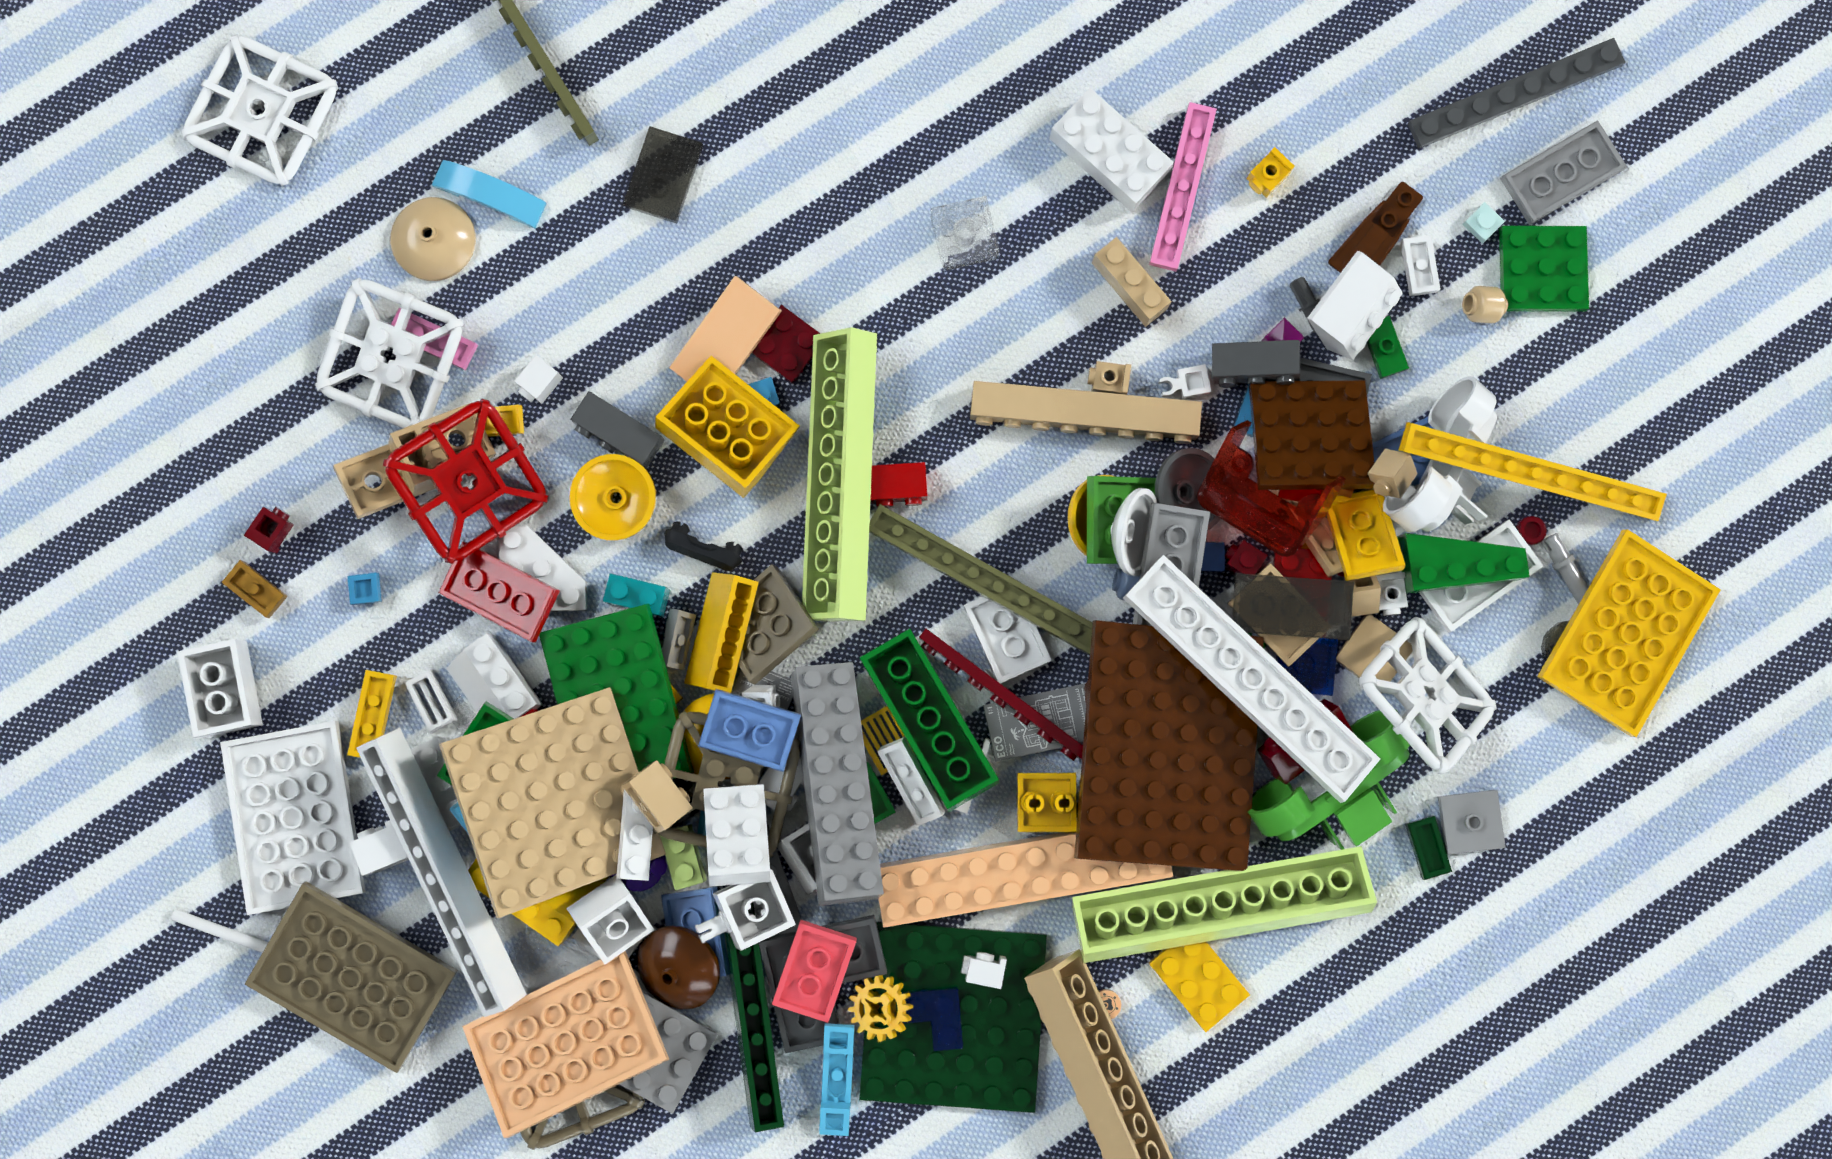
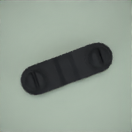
M680 521L673 522L672 528L667 529L664 533L666 547L680 554L725 571H732L742 563L740 555L743 552V548L738 543L734 546L733 541L727 542L725 548L715 544L702 543L696 537L688 535V532H690L688 525L684 523L681 526Z

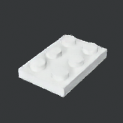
M984 596L964 605L995 678L1000 684L1052 661L1036 625Z

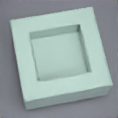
M1484 202L1462 225L1483 244L1505 221Z

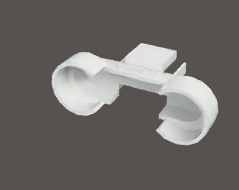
M1472 376L1464 377L1451 385L1437 399L1430 410L1428 424L1439 431L1486 443L1497 420V413L1494 411L1496 396ZM1430 460L1417 489L1410 485L1401 499L1386 496L1383 503V511L1407 532H1415L1419 529L1425 532L1432 531L1440 526L1450 513L1463 524L1474 522L1471 516L1477 521L1487 518V515L1470 501L1476 488L1481 486L1482 482L1467 469L1435 460Z

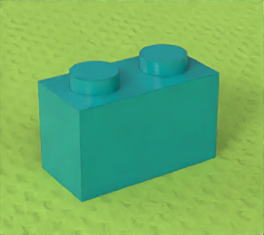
M610 573L603 602L626 609L649 604L652 615L664 617L670 589L665 586Z

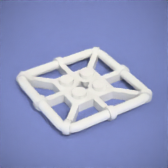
M237 34L231 36V40L224 46L208 79H204L201 83L203 88L185 120L181 134L183 139L191 145L226 161L228 166L234 169L239 167L268 182L284 186L289 184V180L296 174L312 141L317 140L319 136L317 132L334 101L338 85L336 80L327 74L293 59V55L287 52L280 53L251 38L240 37ZM245 49L276 62L267 81L252 74ZM235 53L242 77L235 91L232 92L218 84ZM288 69L318 82L293 92L278 87L285 71ZM213 93L229 100L222 116L198 124ZM323 94L307 127L288 118L296 102ZM264 103L265 111L260 115H256L253 107ZM226 126L240 132L230 151L200 137L202 134ZM284 126L302 134L285 169L275 144ZM251 137L266 144L275 172L242 157Z
M357 278L352 281V285L346 292L335 326L330 328L328 333L331 337L317 373L316 389L333 400L362 411V414L367 417L375 416L401 428H406L432 418L444 383H448L450 378L448 372L461 340L462 327H464L463 322L448 311L416 299V296L411 293L403 294L374 281ZM369 292L401 305V311L395 326L380 320ZM358 296L370 321L364 340L345 333ZM413 310L446 323L444 326L423 336L405 331ZM450 334L437 370L419 363L426 344ZM342 340L361 348L354 367L329 378ZM392 347V353L396 355V359L389 360L387 363L384 353ZM416 371L434 378L422 412H420L410 389ZM357 375H363L375 380L367 401L338 390L333 386ZM385 385L400 390L411 419L378 406Z
M1413 617L1405 623L1390 641H1385L1380 647V653L1364 669L1361 677L1358 679L1359 687L1365 691L1366 695L1393 725V731L1397 735L1401 734L1423 761L1431 767L1432 771L1437 774H1445L1455 765L1466 749L1471 748L1477 742L1478 734L1497 709L1496 702L1491 699L1486 690L1462 664V658L1452 653L1432 628L1426 624L1425 620ZM1409 636L1414 657V664L1412 666L1399 654V648ZM1424 638L1447 663L1440 672L1427 659ZM1387 661L1402 677L1397 683L1379 680L1375 676ZM1453 671L1477 699L1459 696L1446 680ZM1380 692L1392 694L1407 710L1402 717ZM1456 707L1480 712L1468 729H1465L1451 714ZM1413 719L1426 732L1428 747L1410 727ZM1442 724L1457 740L1445 757L1443 756L1439 732Z

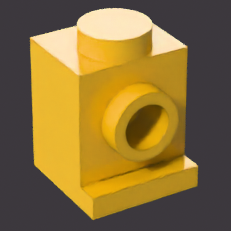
M1274 147L1249 173L1246 179L1249 181V186L1254 192L1263 194L1267 198L1290 175L1295 165ZM1266 169H1268L1273 174V176L1268 175L1266 173Z

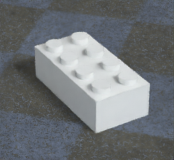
M1091 88L1080 97L1051 130L1050 140L1132 213L1170 173L1174 164L1167 155Z

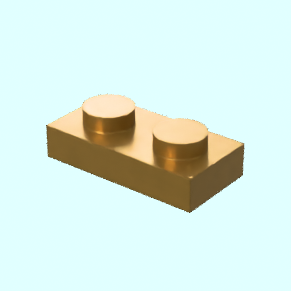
M242 560L238 561L222 581L225 586L266 618H270L287 598L284 592Z

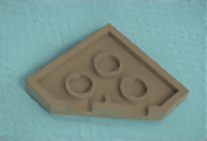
M773 564L754 579V581L759 583L738 663L747 680L754 685L819 630L779 568Z

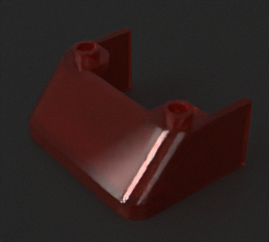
M1246 420L1230 428L1198 490V501L1207 511L1275 553L1288 557L1301 549L1324 519L1346 478L1340 476L1326 485L1321 496L1317 494L1304 496L1299 501L1297 507L1269 490H1258L1257 483L1249 479L1254 468L1253 458L1247 451L1240 448L1252 422Z

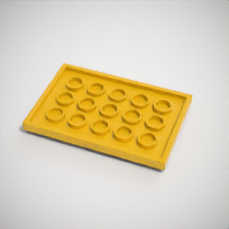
M1623 529L1537 677L1630 737H1637L1721 589L1630 530Z

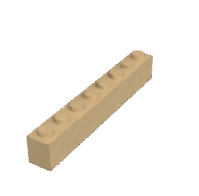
M974 381L970 420H976V424L990 426L993 422H1002L1004 427L1021 428V424L1032 425V429L1039 431H1048L1049 427L1061 428V432L1078 433V430H1089V434L1094 436H1106V432L1118 433L1117 437L1132 439L1135 435H1143L1149 441H1163V437L1174 438L1175 443L1190 444L1191 440H1196L1200 435L1202 402Z

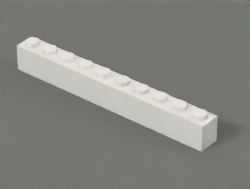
M401 728L357 747L356 749L483 1016L487 1017L505 1011L527 994Z

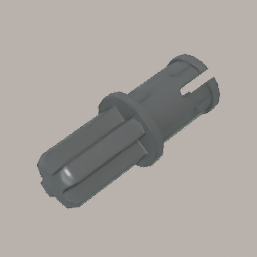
M1300 277L1290 283V288L1301 307L1299 311H1303L1307 318L1320 299L1316 300L1306 279ZM1310 324V326H1311V328H1312V330H1313V333H1316V331L1314 330V328H1313L1312 325Z

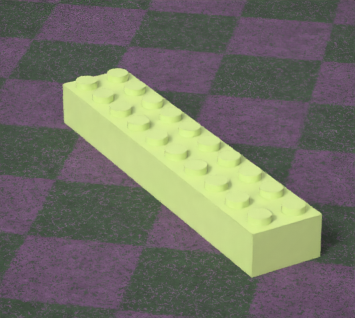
M852 327L813 335L802 604L813 621L866 620L877 333Z
M1362 846L1248 866L1244 871L1223 870L1072 897V910L1083 963L1372 913L1377 904Z

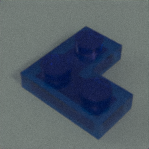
M958 987L902 992V994L910 993L911 996L905 999L906 1004L913 1005L912 1009L906 1010V1014L912 1017L911 1021L902 1022L903 1024L931 1021L934 1051L963 1049Z

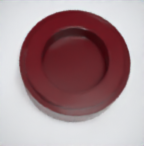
M1535 516L1521 519L1515 527L1529 546L1542 542L1547 533L1545 523Z

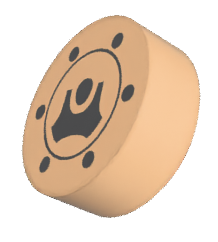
M1109 989L1099 990L1110 1018H1115L1121 1010L1119 996Z

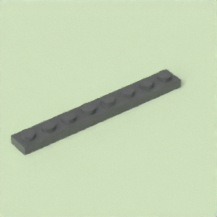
M1612 38L1412 119L1407 125L1418 149L1622 67L1626 62L1615 38Z

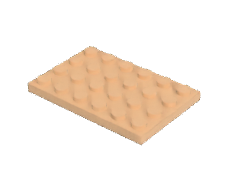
M626 951L607 964H604L600 959L526 995L505 1011L487 1017L483 1016L462 1026L504 1138H509L669 1060Z

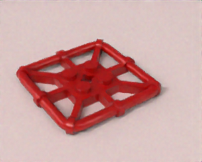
M486 399L468 404L437 424L433 422L427 426L428 430L395 449L383 461L388 479L410 511L408 515L412 520H416L435 551L445 559V563L453 564L455 561L462 560L495 538L498 537L500 539L504 537L506 531L537 512L544 502L547 503L549 497L546 495L542 481L523 451L525 449L523 445L517 443L499 412ZM477 413L471 444L455 453L445 438L444 433ZM487 416L508 448L505 453L492 461L489 460L481 447ZM434 439L448 458L432 469L400 462ZM514 458L534 492L506 486L496 468ZM398 470L429 476L440 494L423 505H419ZM464 474L467 476L473 475L475 478L472 481L473 487L471 489L467 486H461L460 482H462ZM504 493L532 499L530 503L500 522L488 505ZM444 501L455 516L448 547L425 514ZM480 509L491 528L458 549L464 519Z

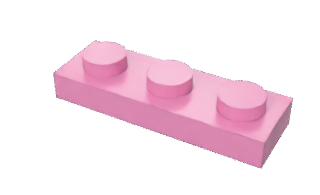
M401 308L398 309L391 325L395 326ZM411 313L405 331L423 336L440 328V326ZM450 334L426 344L424 351L441 359ZM461 336L452 364L466 371L478 345Z

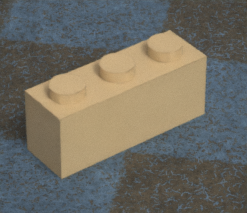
M1117 237L1094 255L1092 260L1094 267L1145 327L1168 309L1172 301Z

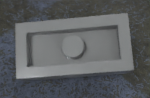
M670 608L664 633L665 639L664 641L659 640L660 646H663L662 653L666 667L685 670L696 614Z

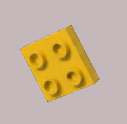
M1017 773V832H1076V773Z

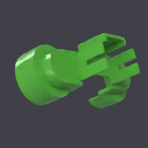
M1380 710L1367 714L1350 727L1354 734L1380 760L1345 802L1340 803L1328 791L1310 802L1301 786L1294 790L1290 783L1284 784L1278 779H1273L1253 794L1252 809L1248 813L1262 835L1267 837L1277 836L1281 841L1295 839L1317 824H1320L1330 842L1343 850V845L1326 820V818L1334 813L1352 844L1357 847L1392 822L1384 808L1389 809L1394 814L1397 813L1379 781L1407 761L1410 754L1408 751L1410 744L1401 734L1397 735L1393 731V725Z

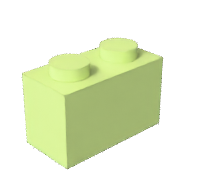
M692 824L677 828L694 833ZM660 836L675 891L703 883L707 880L698 846Z

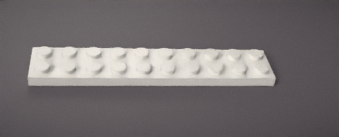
M1164 555L1154 563L1123 597L1128 604L1340 803L1345 802L1379 762L1380 758Z

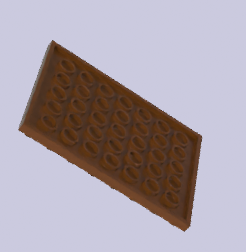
M1098 620L1092 623L1074 858L1244 871L1248 868L1251 816L1248 811L1252 809L1258 725L1153 626ZM1250 636L1263 648L1264 637Z

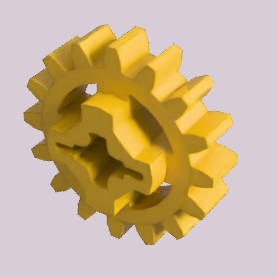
M882 975L875 976L874 981L872 978L864 979L865 986L862 984L855 986L859 994L849 997L851 1001L855 1002L854 1006L848 1008L849 1012H855V1017L850 1022H858L860 1026L857 1032L867 1031L868 1040L873 1039L876 1034L878 1042L886 1040V1036L889 1039L897 1037L896 1031L903 1032L906 1030L902 1022H908L912 1019L911 1016L906 1014V1010L912 1009L913 1005L906 1004L905 1001L911 995L910 993L902 994L901 990L904 984L899 983L894 986V977L892 976L887 977L885 981ZM881 988L887 991L880 995L877 991L874 992L873 989ZM878 1003L883 1004V1007L881 1008L883 1013H879L877 1011L880 1007ZM882 1022L884 1025H888L889 1027L880 1028L874 1026V1024Z

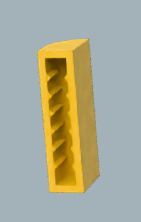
M712 572L684 681L685 684L714 691L719 689L731 693L759 582L736 575Z

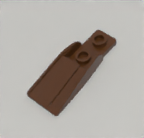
M1400 182L1386 201L1383 200L1352 232L1329 259L1328 264L1341 273L1355 253L1360 251L1380 266L1399 240L1409 223V216L1422 201L1423 196L1405 182Z

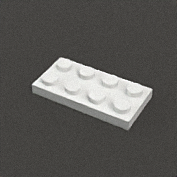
M1510 520L1503 522L1477 541L1526 548L1529 575L1543 567V564ZM1525 579L1419 593L1449 633Z

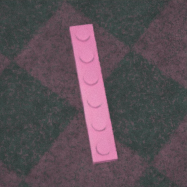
M1192 102L1188 104L1149 262L1151 266L1175 272L1178 269L1216 108Z

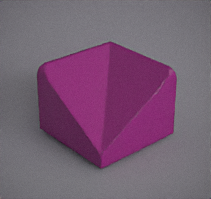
M1284 317L1261 341L1299 340L1301 342L1304 336Z

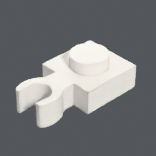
M1206 364L1178 369L1176 371V379L1163 377L1158 382L1159 384L1168 383L1171 386L1170 391L1162 392V397H1170L1178 391L1181 392L1182 399L1206 395L1212 392Z

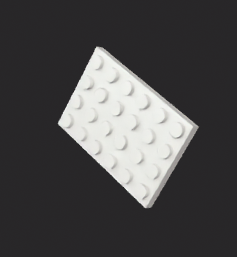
M338 721L220 742L247 915L288 908L302 883L306 881L334 898L366 893L364 878L361 875L349 843L357 840Z

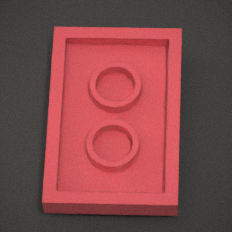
M800 919L772 1005L828 1023L857 938Z

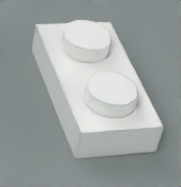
M1431 235L1403 239L1401 241L1409 296L1438 293L1440 291V284Z

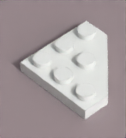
M514 526L506 531V535L499 539V559L560 590L550 612L588 611L587 582L564 559L548 546L529 526Z

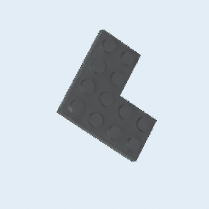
M875 915L823 925V927L857 938L842 983L887 974ZM796 931L771 936L759 942L772 1001ZM834 1005L828 1022L830 1024H840L836 1005ZM774 1006L785 1054L824 1045V1025L826 1022Z

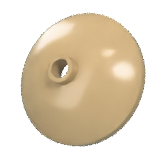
M428 197L409 204L399 213L392 226L390 244L396 261L407 273L421 280L440 281L456 275L468 264L475 250L476 233L470 217L459 205L444 198ZM427 230H432V235L425 238L424 233Z

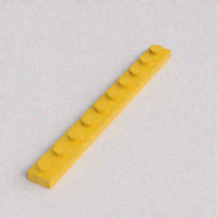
M1410 422L1406 423L1399 446V451L1654 521H1659L1667 495L1659 491Z

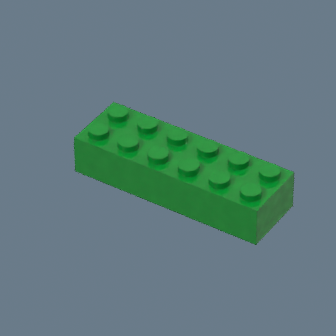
M911 629L906 630L860 657L863 666L948 812L999 784L997 775Z

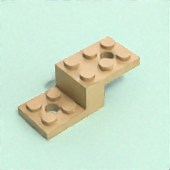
M468 404L390 433L387 445L333 465V469L357 519L403 502L388 479L385 467L383 466L384 459H387L395 449L428 430L427 426L433 422L436 424ZM477 413L444 433L447 441L451 434H460L464 438L465 443L457 447L450 444L455 453L471 444ZM484 430L481 447L490 459L495 457L496 452ZM434 439L400 462L432 469L448 458ZM398 470L414 497L436 489L429 476ZM369 475H376L381 479L382 483L377 488H370L365 484L364 480Z

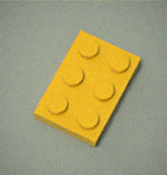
M1374 489L1353 493L1351 498L1345 496L1326 498L1323 502L1346 581L1401 571L1405 568L1404 558L1391 517L1383 511L1385 498L1382 495L1376 494Z
M1207 942L1163 949L1148 962L1205 1032L1250 996L1248 991Z

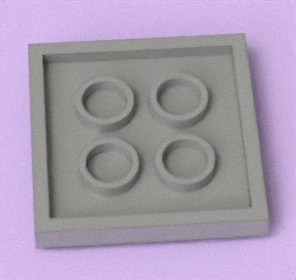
M642 991L669 1060L620 1083V1085L673 1114L718 1034Z

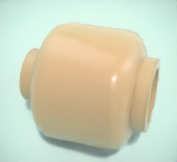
M1475 286L1465 294L1462 301V309L1471 322L1491 324L1498 322L1506 313L1508 301L1503 291L1498 287Z

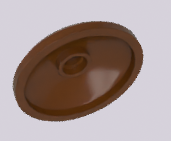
M664 926L650 933L639 948L637 967L644 986L657 1000L673 1008L693 1009L706 1003L715 993L720 980V968L711 946L706 941L702 943L698 936L699 934L680 926Z

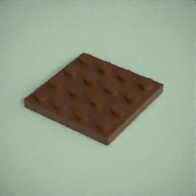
M1365 380L1294 381V384L1291 385L1277 384V381H1265V384H1250L1249 394L1258 490L1373 489L1375 483L1370 480L1368 472L1375 462Z

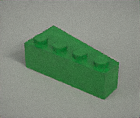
M1404 533L1397 537L1405 562V568L1402 572H1405L1404 583L1406 593L1517 581L1530 577L1526 548Z

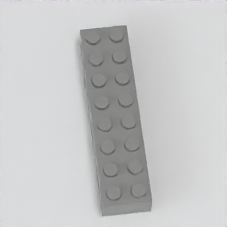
M853 662L795 667L791 674L795 713L801 714L797 732L801 743L799 748L819 906L876 900L884 892Z

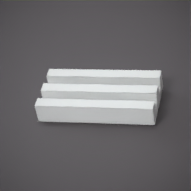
M429 669L405 682L430 734L447 727L450 723L458 721L433 670ZM426 678H428V680H429V682H430V684H431V686H432V688H433V690H434V692H435V694H436V696H437V698H438V700H439V702H440L442 708L444 709V711H445V713H446V715H447V718H445V719H444V717H443V715H442V713H441V711H440V709H439V707H438V705H437V703H436V701H435V699H434V697H433V695H432V693H431V691H430V689H429V687H428L426 681L424 680V679H426ZM417 683H419L438 721L436 724L433 723L415 687Z

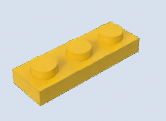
M365 670L347 755L361 758L356 748L385 734L397 675Z

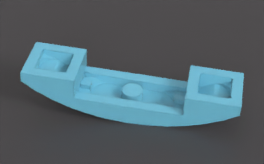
M446 160L442 161L432 183V186L457 197L459 195L506 214L510 219L535 229L547 204L545 201L502 180Z
M825 1023L819 1128V1134L849 1136L854 1025Z

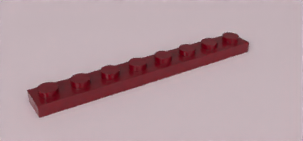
M925 628L919 636V639L923 642L921 648L932 656H935L936 653L940 654L946 659L943 664L956 674L960 670L969 676L967 680L969 684L979 691L984 687L993 694L990 697L993 702L1003 709L1008 705L1016 711L1013 716L1026 726L1031 722L1039 728L1036 734L1050 744L1055 740L1063 746L1060 752L1072 761H1075L1076 758L1082 761V744Z

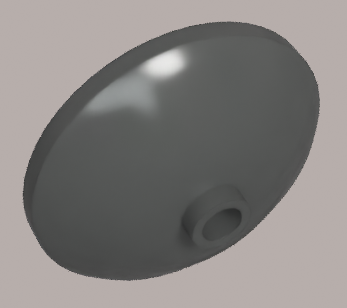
M1196 448L1181 449L1169 455L1162 463L1156 477L1155 497L1159 504L1209 511L1208 531L1218 523L1224 513L1227 503L1226 478L1219 463L1209 453Z

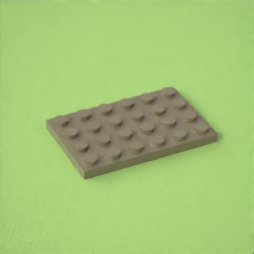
M306 881L299 888L246 980L245 985L388 1069L398 1073L458 970Z

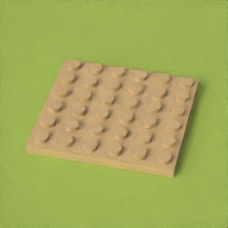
M610 687L439 744L496 918H501L617 873L624 794L622 785L639 772ZM654 832L652 834L650 860L666 855L660 835L658 833L654 834Z

